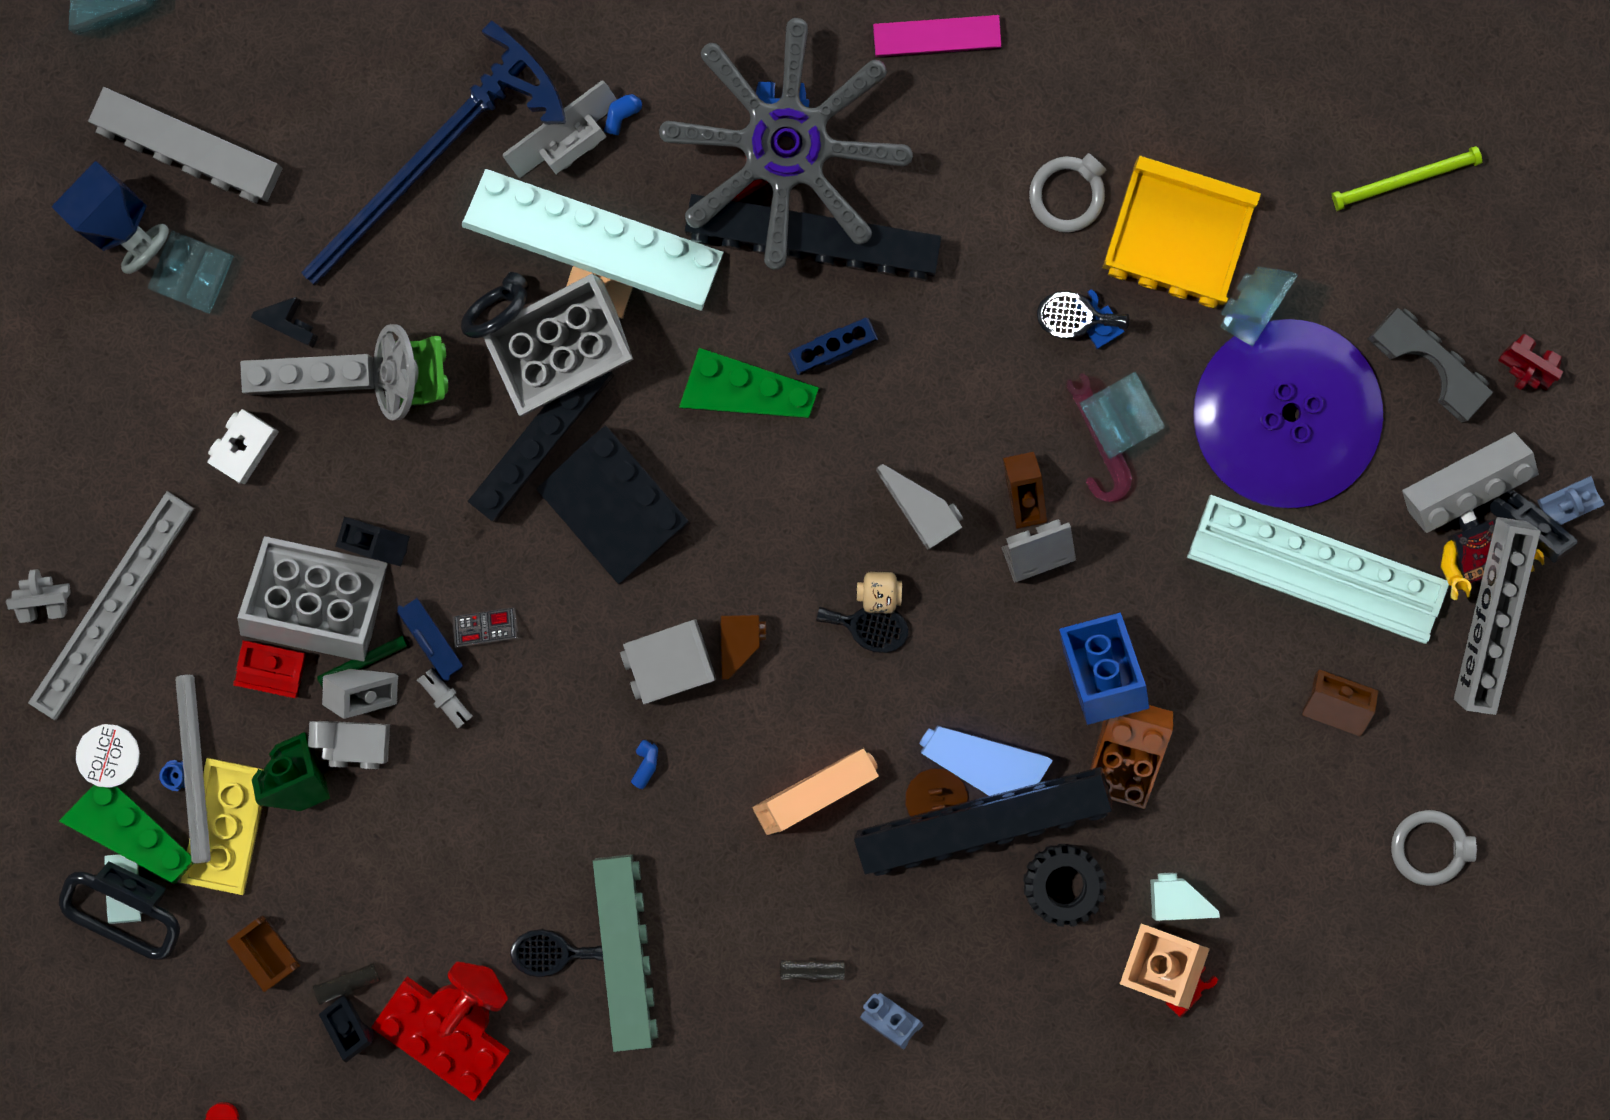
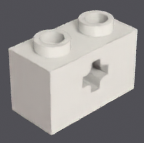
M241 409L239 413L235 412L229 418L226 424L228 431L222 440L217 439L208 452L211 457L207 463L235 481L246 484L279 431L252 413ZM237 439L244 440L243 443L247 446L245 451L238 450V446L235 444Z

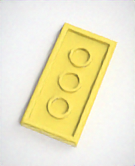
M206 758L203 778L211 860L207 863H194L181 877L180 883L244 895L262 806L258 805L255 800L251 779L258 769H264ZM189 839V844H188L187 852L191 855L190 839Z

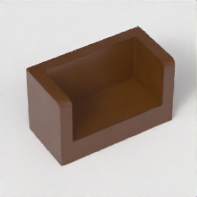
M263 915L227 940V943L263 992L269 990L300 967L299 963Z

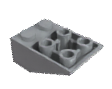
M1058 519L1036 527L1038 534L1033 536L1027 530L1006 538L1008 545L1001 548L1014 582L1076 561L1069 523L1061 525Z

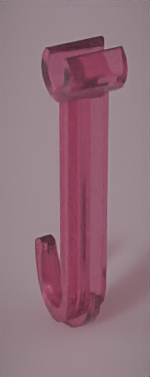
M1081 373L1079 378L1083 383L1080 390L1075 389L1071 379L1066 381V388L1072 394L1113 479L1114 487L1110 492H1103L1092 477L1086 479V484L1092 494L1098 499L1109 502L1116 501L1125 496L1130 489L1131 473L1092 393L1090 381L1086 375Z

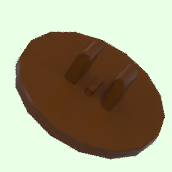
M930 768L920 772L911 780L906 791L905 805L909 815L914 816L968 802V793L964 783L952 772L941 768Z

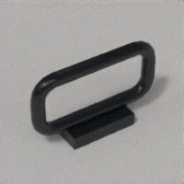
M108 861L97 876L87 872H74L64 881L59 896V906L66 918L140 955L153 960H163L172 954L180 935V926L175 916L166 909L157 906L163 898L166 888ZM78 884L86 885L162 922L167 928L163 945L161 947H154L77 910L72 904L76 886Z

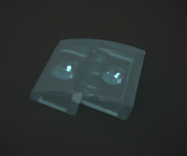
M171 231L148 289L210 314L234 256L183 234Z
M1136 372L1123 377L1080 402L1108 458L1118 455L1165 427Z

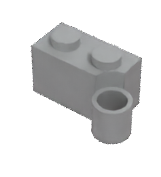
M309 721L308 747L323 748L322 759L329 760L330 767H348V762H361L360 768L379 769L380 764L388 762L390 724Z

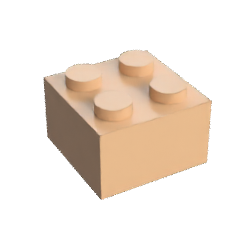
M1141 924L1120 984L1176 1006L1189 1009L1210 948Z

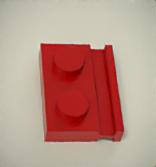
M243 640L233 685L297 698L307 653Z

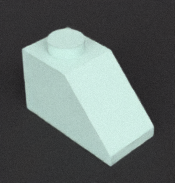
M1159 873L1158 879L1150 880L1152 918L1154 920L1220 918L1219 911L1182 878H1177V873Z

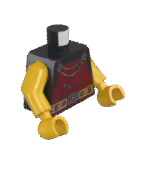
M1474 509L1457 517L1462 531L1449 535L1448 542L1444 545L1441 569L1448 584L1452 586L1450 595L1453 600L1458 599L1457 590L1465 591L1467 597H1470L1471 583L1482 579L1496 523L1495 519L1479 523ZM1536 549L1534 559L1539 560L1544 565V555L1539 549Z

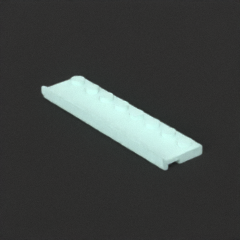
M485 169L466 216L462 221L463 228L700 311L704 307L706 297L723 256V252L692 242L691 240Z
M1209 495L1189 554L1187 555V558L1423 644H1426L1430 639L1432 626L1439 614L1449 586L1447 580L1213 495Z

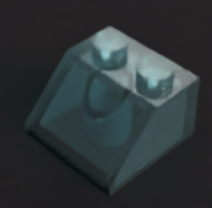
M1260 266L1257 267L1252 276L1246 273L1237 287V290L1241 291L1240 296L1237 300L1230 298L1221 312L1226 318L1220 327L1253 347L1298 275L1290 271Z

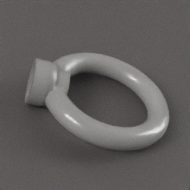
M1089 153L1083 159L1065 156L1055 158L1044 164L1036 172L1030 185L1029 199L1035 216L1046 227L1058 232H1075L1089 226L1099 216L1104 205L1105 188L1101 176L1106 171V168ZM1063 169L1078 171L1089 181L1092 188V201L1089 208L1084 214L1071 220H1063L1051 215L1045 208L1042 200V189L1046 180L1053 173Z
M1435 810L1419 811L1406 817L1396 828L1391 842L1392 858L1400 873L1410 881L1425 886L1440 885L1453 879L1462 870L1465 862L1476 861V837L1466 836L1461 825L1454 818L1443 812ZM1423 823H1436L1443 826L1451 833L1454 839L1453 860L1445 869L1436 873H1424L1416 870L1405 857L1404 843L1408 833L1414 827Z

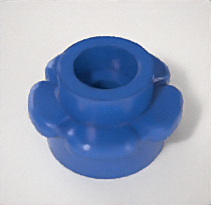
M171 760L161 769L159 777L164 787L172 791H179L181 788H185L183 762ZM175 772L178 773V778H175Z

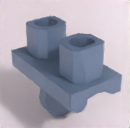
M1592 476L1537 500L1541 510L1559 525L1604 505L1595 488Z
M875 993L868 999L863 1006L865 1011L860 1016L862 1021L903 1050L908 1045L912 1035L923 1027L920 1020L881 993L878 995Z

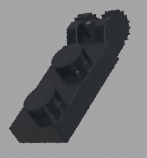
M1514 490L1505 492L1501 499H1494L1490 503L1491 513L1496 518L1527 521L1539 529L1541 532L1537 549L1554 563L1573 551L1578 543L1577 539L1534 503L1527 501Z

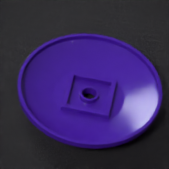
M1295 319L1273 320L1243 330L1227 341L1211 358L1201 375L1195 394L1193 409L1194 428L1200 450L1206 462L1217 477L1230 489L1244 498L1261 505L1277 508H1300L1324 502L1338 495L1354 483L1364 472L1375 454L1380 440L1383 425V402L1372 368L1360 351L1346 338L1325 326L1309 321ZM1286 404H1293L1298 408L1299 416L1296 421L1289 422L1284 419L1282 410Z

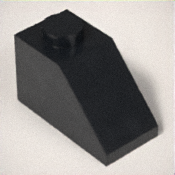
M344 516L335 547L401 567L403 558L407 553L410 536Z

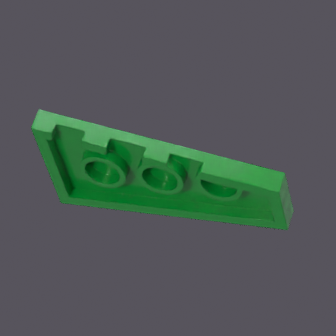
M699 348L679 408L809 418L819 388Z
M93 785L59 820V822L173 884L194 864L191 861V855L118 786L99 787Z

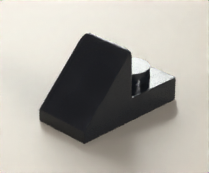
M297 297L254 311L251 316L256 321L312 348L318 339V336L311 333L312 326L298 319L295 320L294 324L291 323L301 302Z
M345 995L319 1013L326 1030L345 1063L372 1043L374 1031L362 1023L352 1002Z

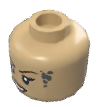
M868 572L864 576V583L857 582V601L863 602V608L866 612L890 614L895 611L896 606H901L902 581H897L894 573Z

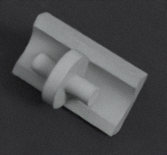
M33 569L29 571L27 580H19L20 590H13L11 599L6 600L8 610L14 609L19 623L36 620L38 617L36 606L46 605L48 618H63L68 611L67 598L71 593L70 584L53 585L51 576L41 577L40 571Z

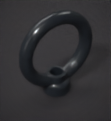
M509 272L503 279L502 286L487 292L475 301L462 318L461 330L463 334L470 338L485 337L510 323L520 313L527 301L526 291L529 285L525 278L516 272ZM503 298L511 301L510 305L495 318L483 324L474 325L479 315L495 302Z

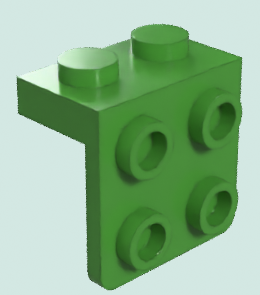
M431 336L421 341H410L414 360L418 366V380L414 387L411 405H427L443 400L448 391V379L443 374L446 347L444 343H441V337ZM400 398V405H399V406L402 405L403 400H404L403 398Z

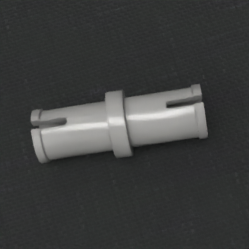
M432 667L426 674L433 681V684L430 683L425 675H422L417 681L435 700V703H433L435 707H440L458 729L464 722L457 715V712L465 721H468L473 715L454 695L457 693L454 688L449 689Z

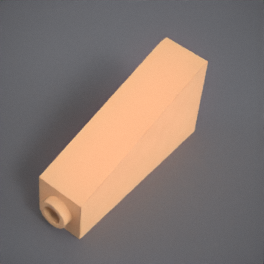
M864 749L857 750L752 808L767 835L781 832L879 777L876 769H878L877 763L869 752L866 753Z

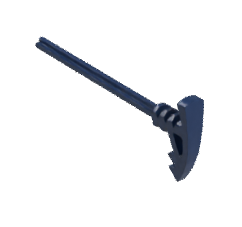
M491 20L483 28L482 34L490 41L507 49L501 55L504 63L502 65L494 63L491 66L493 74L491 76L483 74L480 77L481 87L473 85L470 88V98L301 272L313 285H316L483 111H493L496 108L494 102L496 98L504 100L507 97L505 93L506 87L532 97L527 103V107L532 112L546 111L540 118L545 125L566 123L561 99L549 76L533 57L495 22ZM526 67H529L539 79L540 85H532L517 78V76Z

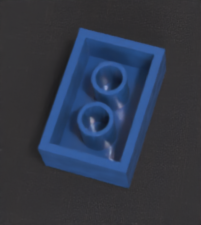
M1121 612L1059 629L1064 656L1087 725L1149 709L1146 684Z

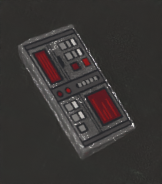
M515 607L453 616L455 648L520 638Z

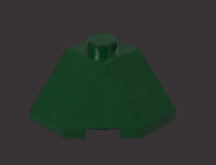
M305 732L276 744L269 753L271 760L264 770L258 769L251 779L255 800L260 806L303 811L330 799L325 776L312 747H308V738Z

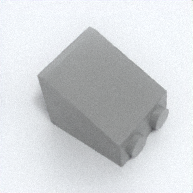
M697 619L623 644L625 650L620 652L625 669L631 668L635 681L630 682L635 699H642L643 704L717 679Z

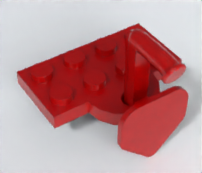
M459 961L448 972V979L452 984L441 987L435 994L430 993L407 976L371 1028L469 1099L475 1101L511 1051L485 1032L489 1023V1010H501L508 1000L506 992L494 971L489 967Z

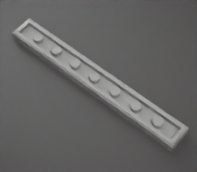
M166 491L28 704L51 719H58L195 508L169 491Z

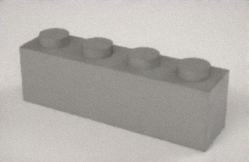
M368 354L240 361L242 393L247 395L375 389L373 357Z
M1513 432L1403 489L1402 492L1410 515L1428 533L1538 476L1539 473L1534 453Z

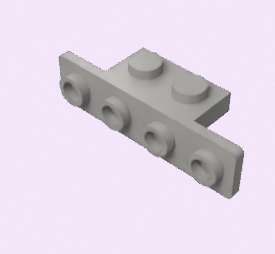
M600 81L564 108L565 124L545 125L543 123L504 152L503 158L519 178L544 160L555 174L559 173L606 138V135L596 122L608 113L609 106L613 101L617 100L605 81Z

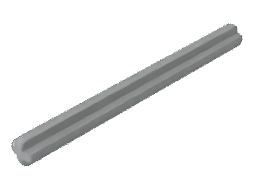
M180 675L176 677L175 681L192 863L200 864L209 862L211 856L195 677L193 675Z

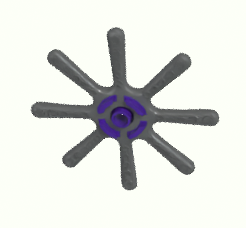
M793 18L786 25L783 93L779 101L773 104L764 103L760 100L717 43H708L702 48L700 52L702 60L748 110L750 121L746 128L731 130L677 121H665L659 129L660 138L667 143L737 147L746 155L745 166L739 172L686 211L685 220L693 228H700L705 225L753 181L762 179L771 184L773 198L764 262L768 268L773 270H779L786 264L790 192L798 184H807L813 188L854 243L859 245L865 244L872 236V230L868 224L824 177L822 167L827 159L839 157L903 167L909 165L913 158L911 148L905 144L837 141L832 139L826 131L827 122L831 117L885 78L887 69L880 60L873 59L869 61L820 106L809 108L801 103L799 92L808 35V24L801 18ZM788 136L794 140L795 147L791 150H783L778 146L777 141L781 137Z

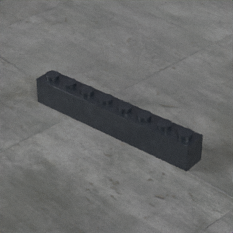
M691 194L689 208L705 196ZM730 201L700 228H693L686 222L685 234L691 236L692 242L709 244L711 239L722 241V247L740 249L741 245L753 246V252L765 254L771 207ZM789 210L787 258L803 260V255L816 257L815 262L820 264L834 265L836 260L847 262L846 267L850 269L865 270L866 266L878 267V273L896 276L897 271L908 272L911 279L927 281L928 276L934 277L936 272L941 236L868 224L872 230V236L868 242L859 245L851 240L835 218Z
M1098 767L857 830L854 842L864 874L874 873L875 876H880L891 872L892 868L904 865L905 868H912L922 864L925 859L935 857V860H943L951 857L953 852L964 849L966 852H974L982 849L984 844L995 841L996 844H1005L1015 839L1014 836L1027 834L1029 837L1040 835L1046 831L1045 828L1058 826L1060 829L1068 828L1077 823L1076 820L1089 818L1091 821L1099 820L1106 817L1107 813L1112 811L1113 802L1103 769Z

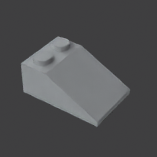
M884 464L877 467L878 475L927 550L962 528L959 522L963 520V517L954 503L948 506L942 498Z

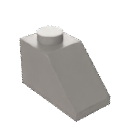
M348 669L323 676L322 705L343 719L397 704L398 675L395 673Z

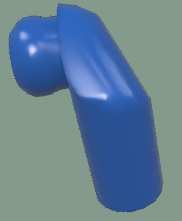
M628 94L613 101L609 106L604 132L619 135L622 119L641 110L642 101L640 98L633 94Z
M642 740L636 750V754L644 759L631 779V783L639 789L646 787L657 765L658 747L655 743L651 744L647 740Z

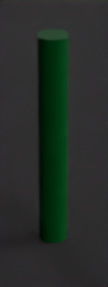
M402 635L368 651L364 662L352 659L317 676V679L323 688V676L348 669L360 670L408 647V644Z

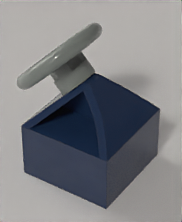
M97 161L51 206L77 233L101 250L105 251L120 244L128 250L121 264V269L125 274H132L145 266L158 253L169 234V229L165 224H158L147 232L138 226L147 205L123 181Z

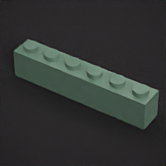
M633 854L595 858L593 860L613 1052L652 1048L653 1039L658 1038L657 1020L650 1019L649 1007H655L653 987L647 988L646 975H651L650 957L643 954L642 944L648 943L646 924L640 925L639 912H644L643 893H637L636 881L641 880L639 861L633 862Z

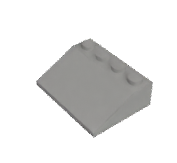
M590 274L522 309L506 326L483 337L520 417L633 360L615 306L603 280L594 274Z
M264 536L237 617L240 635L364 662L373 634L388 563Z

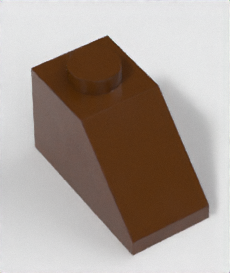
M1029 452L1003 458L1006 483L1016 529L1046 523L1047 516L1042 475L1035 453Z
M759 615L721 616L722 680L730 679L760 647V640H766V621H759Z

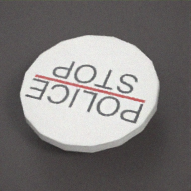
M103 724L92 728L82 736L77 746L76 763L79 772L88 782L99 787H114L125 783L134 775L139 765L140 750L137 740L128 730L118 725Z

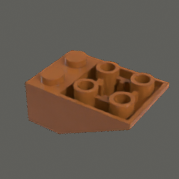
M1149 705V709L1103 721L1090 770L1102 767L1112 800L1143 809L1146 808L1173 731V711Z

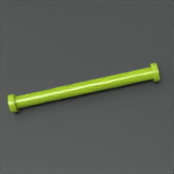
M1474 146L1469 148V152L1344 193L1339 191L1333 192L1332 199L1336 210L1339 211L1344 209V205L1470 164L1474 166L1482 164V156L1479 148Z

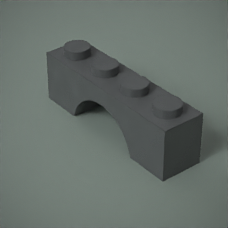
M1399 308L1392 310L1367 339L1390 360L1404 354H1415L1428 359L1436 367L1441 379V392L1438 403L1461 423L1468 421L1493 393L1487 387L1489 382L1479 373L1474 372L1472 374L1464 367L1465 361L1457 353L1446 351L1440 345L1442 341L1435 333L1430 330L1425 332L1416 324L1418 319L1407 309L1400 310Z

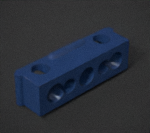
M865 317L843 328H837L816 337L813 341L791 350L788 354L797 375L819 365H829L850 356L854 350L878 340L869 318ZM858 328L865 332L864 339L855 340L853 338V341L849 344L845 343L842 339L845 335L851 336L853 330ZM837 340L840 343V348L834 352L828 350L826 346L828 341ZM818 347L824 350L822 356L815 355L814 360L810 363H806L801 359V355L805 351L814 352Z
M418 598L404 607L398 606V615L442 680L448 682L451 675L463 668L462 663Z

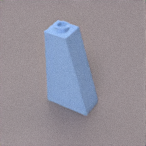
M938 725L934 731L928 728L919 743L923 746L921 751L923 755L989 796L1039 783L1053 761L1041 754Z

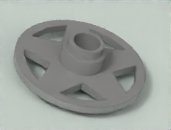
M389 324L380 332L374 351V386L378 404L385 417L389 420H401L407 415L412 403L414 387L418 380V366L414 360L411 343L405 330L400 325ZM392 332H394L399 337L396 343ZM400 398H403V399H404V400H403V403H402L401 407L399 408Z

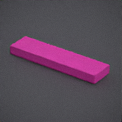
M999 15L873 24L875 57L1001 48Z

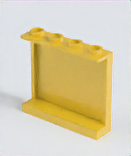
M1139 156L1134 165L1102 268L1109 270L1108 275L1117 279L1126 280L1127 276L1139 279L1138 285L1156 290L1158 285L1168 288V294L1177 298L1186 299L1187 295L1200 298L1198 303L1203 306L1215 309L1218 304L1223 306L1227 303L1228 298L1226 296L1253 210L1258 204L1261 193Z

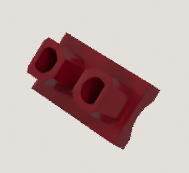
M1523 334L1501 354L1498 361L1510 368L1509 373L1517 377L1514 387L1521 390L1528 384L1535 389L1540 386L1547 390L1554 381L1560 379L1564 372L1559 369L1562 357L1548 350L1541 357L1532 352L1536 342L1526 334Z

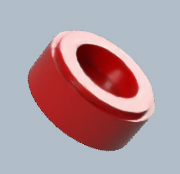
M219 1102L208 1110L205 1120H239V1113L234 1105L228 1102Z

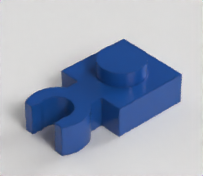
M1091 289L1087 292L1091 298V304L1098 313L1104 315L1106 313L1113 314L1108 305L1101 310L1097 306L1098 296L1095 291ZM1097 324L1087 334L1096 349L1125 331L1119 327Z

